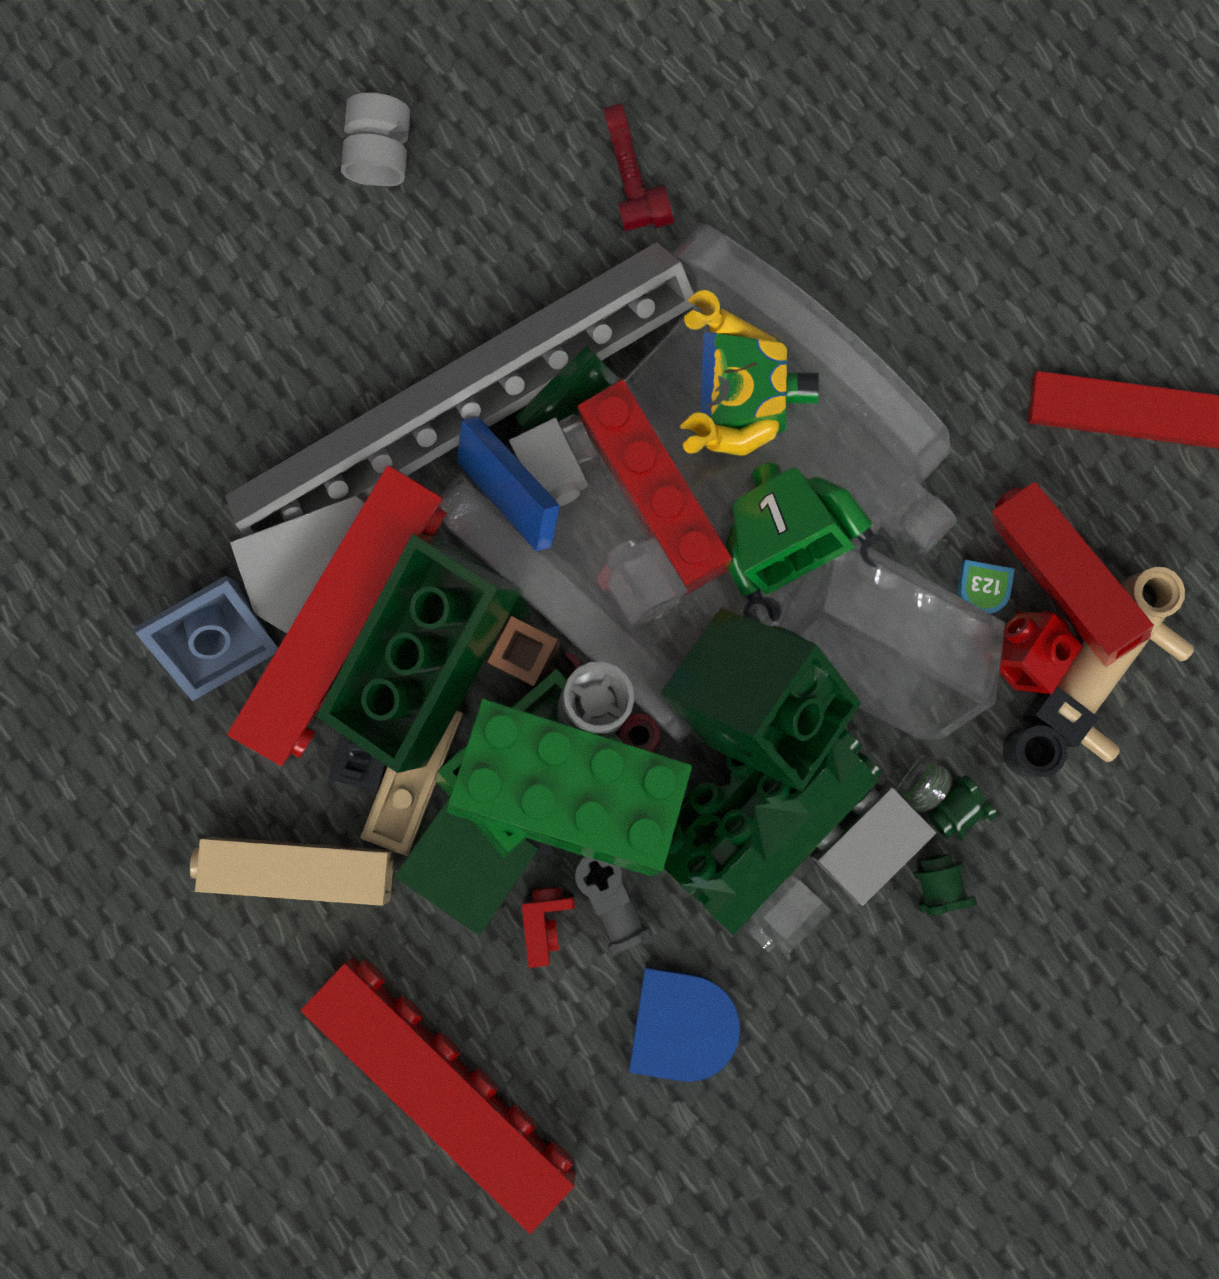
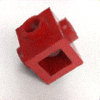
M1043 611L1042 613L1017 612L1005 625L1003 634L986 659L1014 690L1052 694L1061 679L1068 672L1070 665L1083 646L1068 630V623L1059 615L1049 611Z

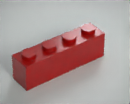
M621 380L579 404L578 410L583 427L683 594L687 596L728 572V567L732 561L730 554L625 381Z

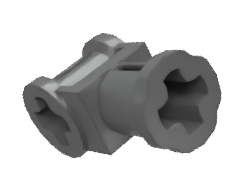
M582 855L576 868V883L581 892L589 897L597 917L600 916L611 940L607 945L610 953L624 951L649 938L653 933L650 926H643L638 916L630 891L622 876L623 868L597 860L601 867L609 865L612 867V870L608 873V883L601 885L598 878L590 880L587 878L591 871V862L596 861V859Z

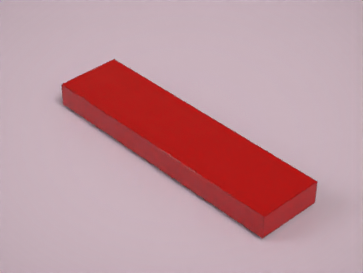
M1037 371L1032 375L1027 423L1219 449V395Z

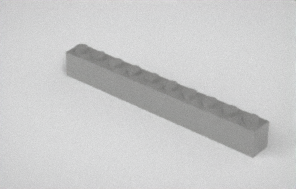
M659 243L652 244L228 493L225 497L235 525L243 536L246 537L354 496L362 501L367 500L387 465L393 466L409 475L459 445L463 419L478 416L487 427H490L526 406L586 345L601 360H604L695 306L688 301L694 294L681 262Z

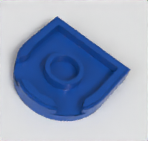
M645 966L629 1073L684 1082L700 1081L718 1073L734 1055L740 1035L738 1013L728 994L714 981L706 977Z

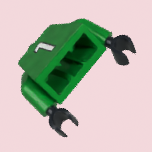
M770 462L759 465L751 474L755 489L737 498L732 505L734 522L730 525L725 548L732 558L728 570L739 595L746 596L748 600L744 607L743 616L760 623L761 620L757 615V608L760 604L766 607L772 622L778 621L782 613L779 603L774 598L763 597L761 591L768 595L854 549L855 546L851 539L857 537L862 544L860 555L869 566L878 568L868 556V549L875 542L884 543L893 557L895 555L893 544L886 537L875 535L870 529L873 522L850 491L821 476L807 479L799 468H790L782 473L780 466L776 463Z

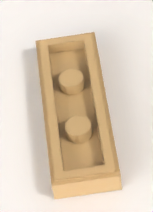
M456 711L426 767L396 773L387 767L362 831L361 839L409 856L437 785V771L441 766L445 765L464 713Z

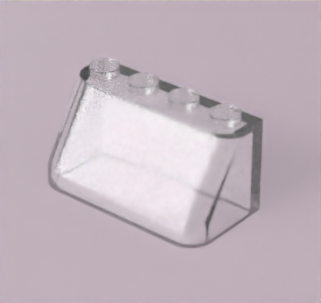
M854 538L851 539L855 546L854 549L802 577L779 627L786 628L807 641L817 644L860 700V709L916 738L937 740L948 736L996 704L1004 639L1003 630L1005 627V622L870 547L868 549V556L878 568L867 565L860 555L862 544Z

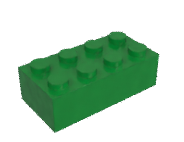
M482 699L446 813L652 877L663 872L692 765Z

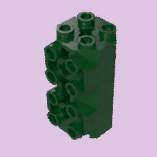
M845 729L802 792L727 756V767L731 770V779L726 785L717 787L712 782L701 783L683 799L664 869L690 895L702 904V907L722 926L734 935L878 782L877 778L882 774V771L861 752L856 754L862 746Z

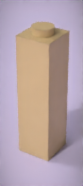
M209 837L200 839L199 848L196 847L193 850L190 861L191 878L196 879L195 892L383 906L390 902L395 851Z

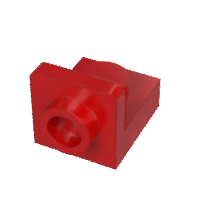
M562 887L532 890L533 899L523 900L522 902L529 968L550 966V952L559 951L556 919L546 920L545 912L575 909L574 894L563 896Z

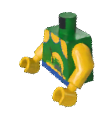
M701 290L688 299L691 304L698 306L703 314L695 310L687 313L684 316L686 326L697 330L705 325H709L710 332L703 333L701 412L693 413L680 425L681 429L692 430L697 436H690L682 444L683 449L687 453L693 454L706 445L708 450L746 456L773 440L776 434L787 430V404H818L819 372H788L787 345L778 342L775 337L727 310L720 309L719 300L712 292Z

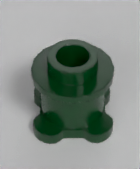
M967 775L962 778L960 776L956 777L952 781L955 787L931 805L932 811L927 814L935 829L946 839L953 835L956 839L962 841L966 837L965 831L978 821H985L986 819L992 821L997 817L993 806L985 799L977 785Z
M940 854L920 860L922 868L913 872L914 878L920 879L925 902L918 904L920 912H926L928 916H933L977 905L976 897L968 896L965 891L960 871L965 868L963 861L953 862L951 854Z

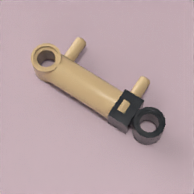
M1153 567L1127 577L1121 583V586L1154 624L1149 639L1178 661H1186L1192 655L1194 646L1162 623L1166 616L1174 614L1181 608L1185 599V588L1181 578L1174 571L1165 567ZM1145 583L1150 585L1156 592L1157 602L1154 607L1148 605L1143 598L1142 592ZM1149 639L1108 667L1103 665L1087 643L1083 641L1081 644L1083 647L1052 694L1039 693L1022 716L1034 726L1016 729L1007 736L1003 744V757L1011 771L1026 777H1047L1056 774L1063 767L1067 759V747H1078L1080 743L1105 762L1113 761L1120 752L1119 746L1093 727L1099 719L1095 712ZM1031 738L1036 739L1041 744L1043 750L1042 758L1036 765L1031 764L1025 756V746Z

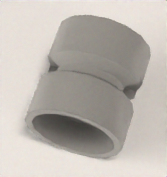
M359 93L347 99L344 132L351 136L343 140L341 172L346 178L359 184L396 186L404 182L407 150L403 144L408 140L410 109L407 104L395 97L380 93Z
M603 661L589 662L578 667L568 678L560 693L556 705L557 721L608 739L611 738L631 714L635 701L633 686L628 676L617 666Z

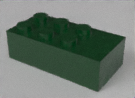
M412 534L316 717L396 773L426 767L523 589L442 537Z

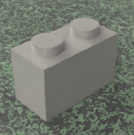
M872 787L852 809L856 814L842 828L837 825L817 846L820 850L812 857L855 903L861 906L877 893L936 834L927 822L892 787H883L879 792Z

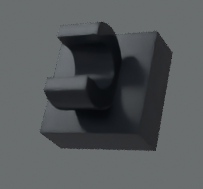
M340 734L328 779L378 792L387 766Z

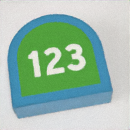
M970 560L962 561L957 585V595L960 603L967 611L976 615H989L999 611L1007 604L1010 598L1015 569Z

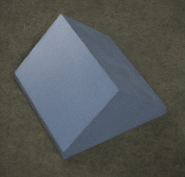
M224 576L134 627L135 634L192 701L273 656L279 648L264 620L254 614L245 586L228 576Z

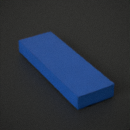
M478 416L463 419L456 462L535 551L552 547L560 508L558 502Z

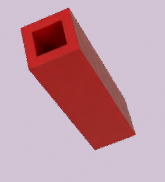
M1033 482L1023 490L1020 487L1013 488L996 502V509L992 511L994 528L1105 667H1108L1151 637L1154 624L1036 482Z

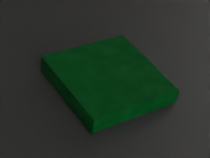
M449 797L394 877L480 936L539 848L525 839L503 858L471 820L446 813L450 800Z

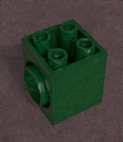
M723 608L718 610L660 692V695L709 747L801 792L861 705L860 700L817 644L807 641L786 628L779 626L770 627Z

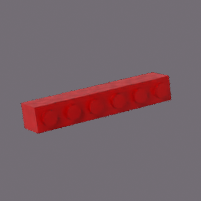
M390 465L386 466L227 733V736L281 767L292 754L301 758L316 733L308 727L327 697L411 535L434 536L445 519L447 512L440 508L445 500L443 496Z
M352 957L340 967L300 1011L531 1235L574 1187L575 1172L571 1169L575 1164L574 1160L557 1142L551 1141L549 1145L544 1143L533 1132L537 1127L536 1123L520 1106L514 1104L509 1109L495 1095L499 1090L498 1086L483 1070L476 1068L471 1072L457 1058L461 1051L447 1035L439 1031L434 1036L419 1021L424 1016L411 1000L403 995L396 999L382 986L386 982V978L376 966L365 959L358 963Z

